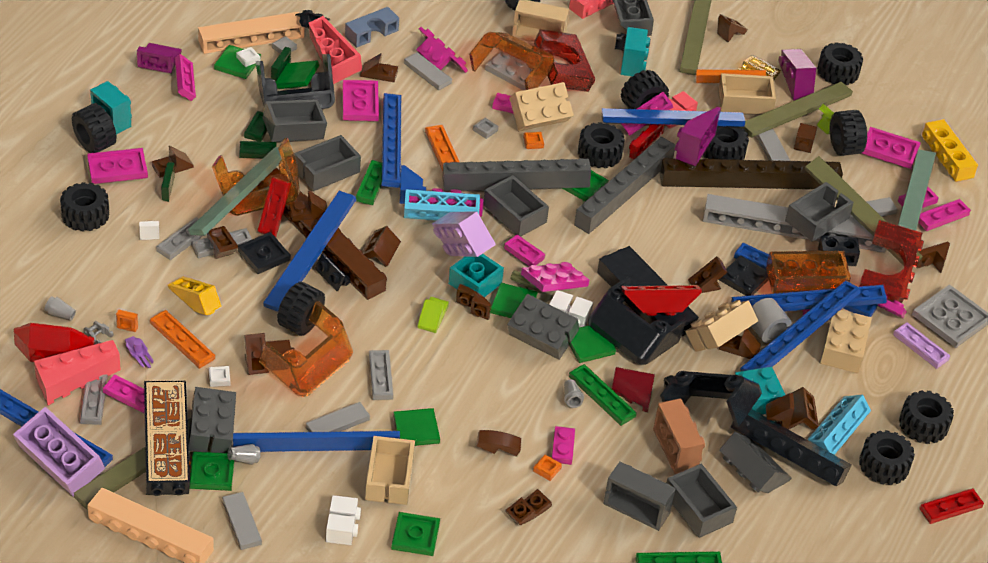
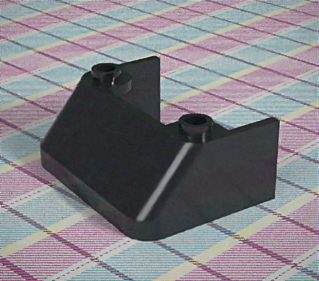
M322 54L324 72L314 74L311 79V88L277 91V85L273 79L265 78L263 61H256L258 87L264 108L266 101L318 99L321 109L333 106L335 94L330 54Z
M628 276L608 289L591 313L588 324L633 361L646 365L679 343L687 320L683 318L673 326L662 320H656L651 324L646 322L623 304L626 295L623 293L621 286H629L631 278Z
M679 371L661 393L660 397L662 402L681 399L684 405L690 396L728 399L726 402L734 425L739 427L761 396L762 391L758 383L739 375Z

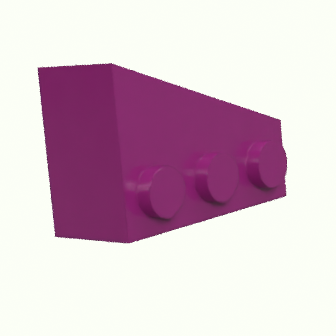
M802 49L781 50L778 62L793 101L814 93L815 65Z

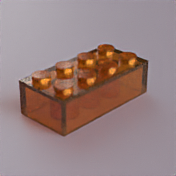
M774 251L769 253L766 269L772 294L836 289L845 280L850 283L851 276L844 251Z

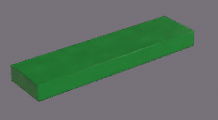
M585 364L569 372V378L574 380L620 426L636 417L637 412Z
M720 551L636 553L635 557L636 563H722Z

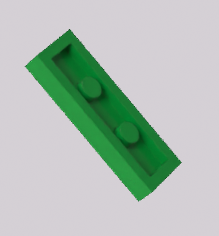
M371 160L356 194V201L374 205L381 189L382 162Z

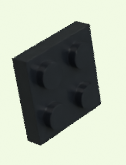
M271 232L238 245V252L257 274L291 260V254Z
M740 255L726 269L727 273L719 281L745 296H751L771 278L772 273Z

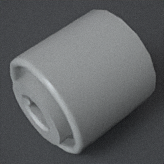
M773 298L761 299L752 306L758 322L753 324L752 328L766 344H770L792 325L789 317Z

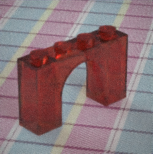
M540 29L534 41L537 52L558 56L569 63L553 62L547 75L550 84L564 82L566 89L589 92L591 86L595 83V76L577 35Z
M879 220L872 244L898 253L903 260L904 268L899 273L893 275H885L864 269L859 287L884 285L887 300L891 302L896 300L900 303L904 299L907 300L910 289L907 288L908 283L912 284L915 275L912 269L913 266L917 267L920 256H916L917 251H921L924 240L921 239L923 233Z

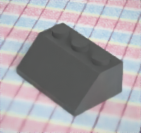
M612 0L621 26L626 30L628 27L648 30L647 36H652L654 19L647 0Z
M734 432L720 449L724 454L723 459L730 465L734 464L738 468L736 472L744 479L748 478L751 481L750 486L757 492L770 493L792 479L754 440L745 435Z

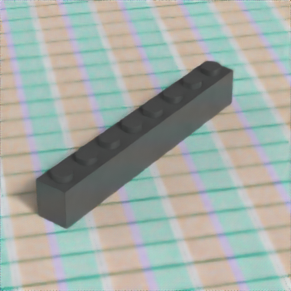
M663 137L655 141L576 210L574 226L590 234L660 172L663 158H674L676 144Z
M581 158L443 163L444 192L453 189L480 191L514 175L529 189L590 187L591 167L589 159Z

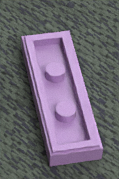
M906 322L894 330L893 335L936 369L949 361L950 355L909 323Z

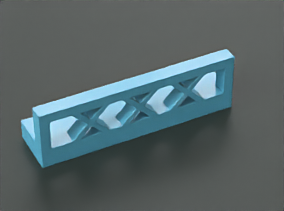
M406 189L404 218L438 220L449 212L477 211L479 214L480 195ZM409 196H417L420 201L410 203ZM431 197H434L439 202L436 204H430L427 200ZM448 199H455L458 203L449 205L446 201ZM476 200V207H468L464 202Z
M844 396L808 438V441L835 455L871 412L864 396Z

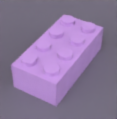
M477 211L449 212L432 223L435 235L441 239L444 244V251L450 256L478 257L496 245Z
M46 407L13 434L19 447L72 496H74V492L92 481L105 469L100 456Z

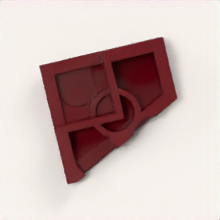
M616 367L612 390L618 396L625 398L630 404L635 402L642 406V411L648 413L655 374Z

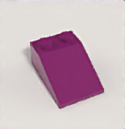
M720 107L709 110L687 121L684 127H680L677 134L679 140L675 146V151H677L676 159L694 166L697 165L716 135Z

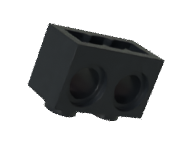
M822 235L818 245L819 263L857 266L860 255L858 238Z

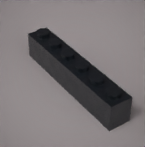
M753 409L750 410L739 427H735L734 422L731 425V428L834 486L844 482L852 464L780 424L767 420V417Z

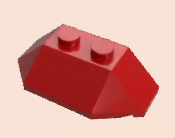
M698 285L621 286L623 293L645 315L655 316L657 313L676 315V312H683L702 293V289Z
M28 323L14 328L13 331L16 347L30 362L95 345L94 337L87 336L71 327Z

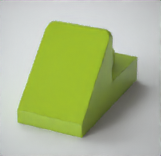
M822 104L819 110L823 112V115L817 126L826 134H830V121L834 112Z
M430 297L429 300L426 299L420 315L418 328L436 333L448 309L449 302L435 297Z

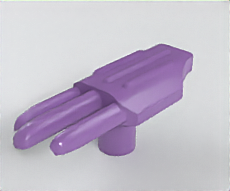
M134 336L125 339L126 348L140 366L145 367V364L148 368H151L145 356H147L151 363L154 361L148 353V348L144 342Z

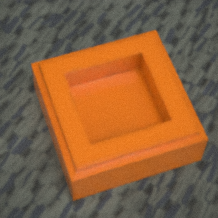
M542 132L524 133L523 138L526 149L544 148Z
M119 309L116 313L117 328L136 332L138 329V314Z
M544 455L534 466L533 472L551 481L562 468V464Z

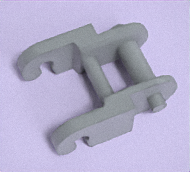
M94 321V325L90 328H84V334L94 337L95 344L101 343L99 339L96 340V335L99 333L106 334L108 337L114 336L113 331H110L108 326Z

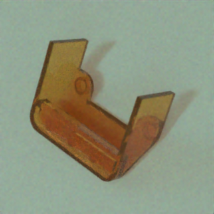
M504 32L486 33L469 53L472 71L478 69L493 48L525 62L529 68L533 69L524 80L526 90L538 88L555 66L552 54Z
M284 138L278 148L282 158L279 162L280 173L263 179L230 211L231 214L239 216L262 210L272 177L291 183L286 203L297 199L300 192L298 164L288 138ZM222 155L218 156L212 165L223 196L245 176L238 170L228 172Z
M319 301L315 302L309 320L328 336L323 342L306 356L293 349L286 351L282 355L267 342L264 345L259 360L264 367L296 395L301 397L309 396L344 366L353 354L343 322Z

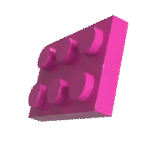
M343 80V120L379 121L378 81Z
M870 127L867 133L866 148L862 154L911 169L921 142Z
M143 148L87 154L91 182L94 184L148 178Z
M561 262L560 264L548 263L542 266L531 265L530 267H523L521 275L542 292L588 287L590 281L582 272L575 269L568 262Z

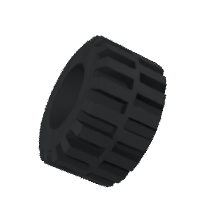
M830 43L828 46H824L821 51L817 67L818 74H821L820 77L827 82H831V84L839 82L845 85L853 84L859 78L863 56L856 47H852L850 44Z
M643 70L640 73L634 74L633 77H630L625 82L621 90L622 101L628 109H637L662 92L669 97L667 85L656 72L651 70Z
M93 103L72 114L71 119L74 133L80 144L89 153H98L116 143L117 135L114 124L108 113L100 105Z
M859 110L838 111L831 117L830 139L837 155L861 154L866 148L867 126Z
M598 122V124L591 123V125H587L585 129L581 130L578 155L581 159H589L590 166L613 167L622 158L625 142L624 134L621 133L620 129H616L614 125L611 126L608 123L603 124L602 122Z
M717 126L716 135L704 152V158L745 159L749 142L748 133L745 132L744 128Z
M81 182V184L76 183L73 186L67 187V190L62 192L60 197L61 215L66 226L72 227L73 230L84 232L85 230L93 231V229L100 228V225L106 224L110 215L108 193L100 185Z
M302 281L294 284L285 294L279 306L277 314L279 325L299 336L306 335L317 324L322 315L325 305V294Z
M923 390L918 393L913 392L904 402L899 418L900 427L904 429L903 432L906 435H910L909 438L912 440L916 439L920 443L923 441L925 444H930V442L937 443L938 440L942 441L947 436L954 417L952 405L946 401L945 397L939 396L940 394H934L928 390L927 392Z
M888 430L870 434V437H867L860 455L859 465H861L862 472H866L865 476L871 477L872 481H878L883 485L885 483H888V485L901 483V480L904 481L908 476L915 456L914 448L911 446L910 441H906V437L903 435L899 436L898 433H890Z

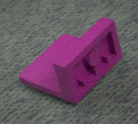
M148 43L146 47L139 46L137 49V65L141 68L172 74L176 65L175 57L182 53V49Z

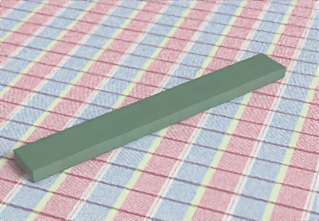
M275 147L188 229L190 235L205 236L290 155L289 147Z
M918 149L897 227V232L903 238L912 240L915 238L936 152Z

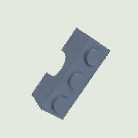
M385 7L345 23V37L356 48L371 42V31L380 32L384 36L399 31V17L389 7Z

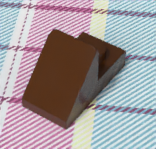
M722 14L718 17L717 34L727 42L731 40L734 34L740 33L745 35L748 30L737 20Z
M382 53L364 63L360 77L395 83L398 66L382 64Z
M169 146L168 157L152 161V167L159 178L164 177L168 162L174 163L175 173L194 168L187 154L172 146Z
M308 191V201L289 203L292 221L321 218L328 208L326 201L311 191Z
M225 226L211 229L207 233V238L214 247L215 259L232 255L238 249L237 243Z
M947 241L918 250L923 257L915 264L916 268L933 264L942 273L950 243Z
M716 256L688 280L691 285H698L702 289V293L717 291L721 289L717 280L724 276L727 270L722 260Z
M747 328L742 336L736 335L721 345L719 350L752 359L759 353L761 344Z
M265 333L244 335L248 375L269 373Z
M793 393L786 394L766 404L767 420H774L776 423L789 429L794 412Z

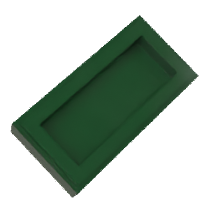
M284 47L271 66V79L275 82L287 63L291 62V48Z
M256 112L244 132V138L262 142L267 133L263 120L264 112Z
M240 141L239 158L263 159L271 150L277 147V142Z
M168 162L166 165L161 186L162 200L168 202L175 178V166L172 162Z

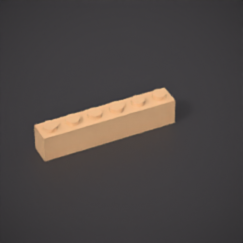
M299 12L198 27V40L203 53L206 54L224 51L229 45L243 48L273 43L284 36L290 40L304 38L305 27L301 26L299 22L300 17L295 16Z
M101 488L88 504V516L94 523H100L109 527L114 532L122 533L134 541L137 540L146 544L151 549H157L167 556L181 560L184 563H205L214 551L213 537L107 489Z

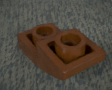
M460 284L457 288L456 302L471 307L470 314L489 320L490 302L478 292Z
M479 430L476 446L493 454L500 449L517 457L521 451L522 438L501 431Z
M537 489L526 499L522 497L506 509V513L519 525H522L552 507V502Z

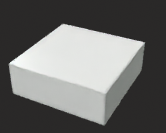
M252 47L236 52V58L245 67L260 61V56Z
M159 221L139 222L140 240L159 239Z
M229 366L209 367L210 387L231 386Z

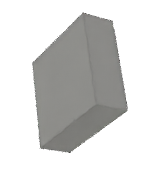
M284 36L273 42L272 48L281 53L284 47H289L291 52L297 49V44Z
M484 118L473 126V131L487 139L498 131L499 126Z

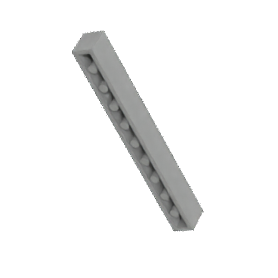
M712 194L707 195L703 222L809 240L785 221L788 207ZM853 218L847 219L824 234L828 236L858 238L859 249L886 252V248Z

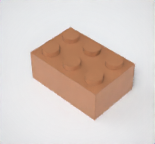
M681 399L658 403L653 431L675 475L699 465L700 461H702L705 441L699 435L695 421H692L688 407L684 405Z

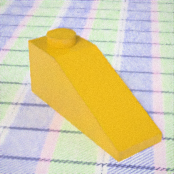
M184 276L168 284V288L197 313L211 315L216 309L221 307L214 285Z

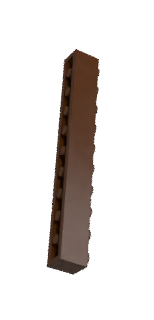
M276 167L258 184V190L267 197L272 177L290 182L291 186L283 215L307 238L320 218L292 221L289 203L308 201V197ZM338 228L322 253L326 257L331 258L340 268L339 270L350 277V283L367 300L385 292L387 282L385 273L381 272L373 261L369 260L362 250L358 249L351 239L347 238Z

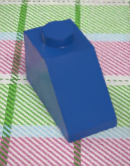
M401 165L400 204H405L406 189L426 191V186H423V178L407 166Z

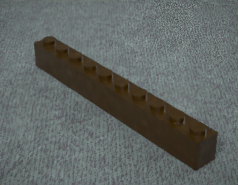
M663 158L660 170L663 187L816 189L820 186L805 170V167L812 161L700 159L697 165L694 166L675 158ZM826 162L842 178L843 172L840 162Z

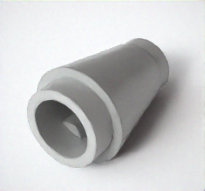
M51 296L45 305V311L48 312V315L71 321L76 314L75 309L58 297L54 298Z
M570 379L564 383V401L569 407L577 408L582 405L584 395L576 382Z
M254 444L229 447L228 459L253 465L260 460V448Z

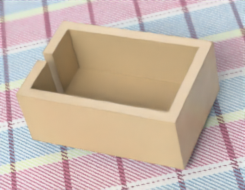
M519 0L515 10L512 37L562 48L567 32L569 9L530 0Z
M721 73L718 88L721 112L764 114L774 109L776 94L773 76Z
M564 82L515 92L509 98L518 131L566 122L574 116L570 101H566L568 93Z
M736 300L730 304L728 302L718 306L719 310L716 312L711 311L704 315L705 319L693 322L691 324L692 327L685 332L695 352L718 348L758 322L749 300L743 302Z
M839 310L831 318L820 364L859 373L872 317L856 313L853 316L851 312Z
M373 437L365 500L384 502L385 499H389L388 503L407 505L415 440Z

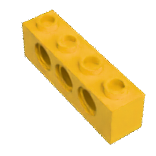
M942 119L925 123L922 137L930 146L932 152H936L940 163L943 164L954 181L974 178L978 164L946 121Z

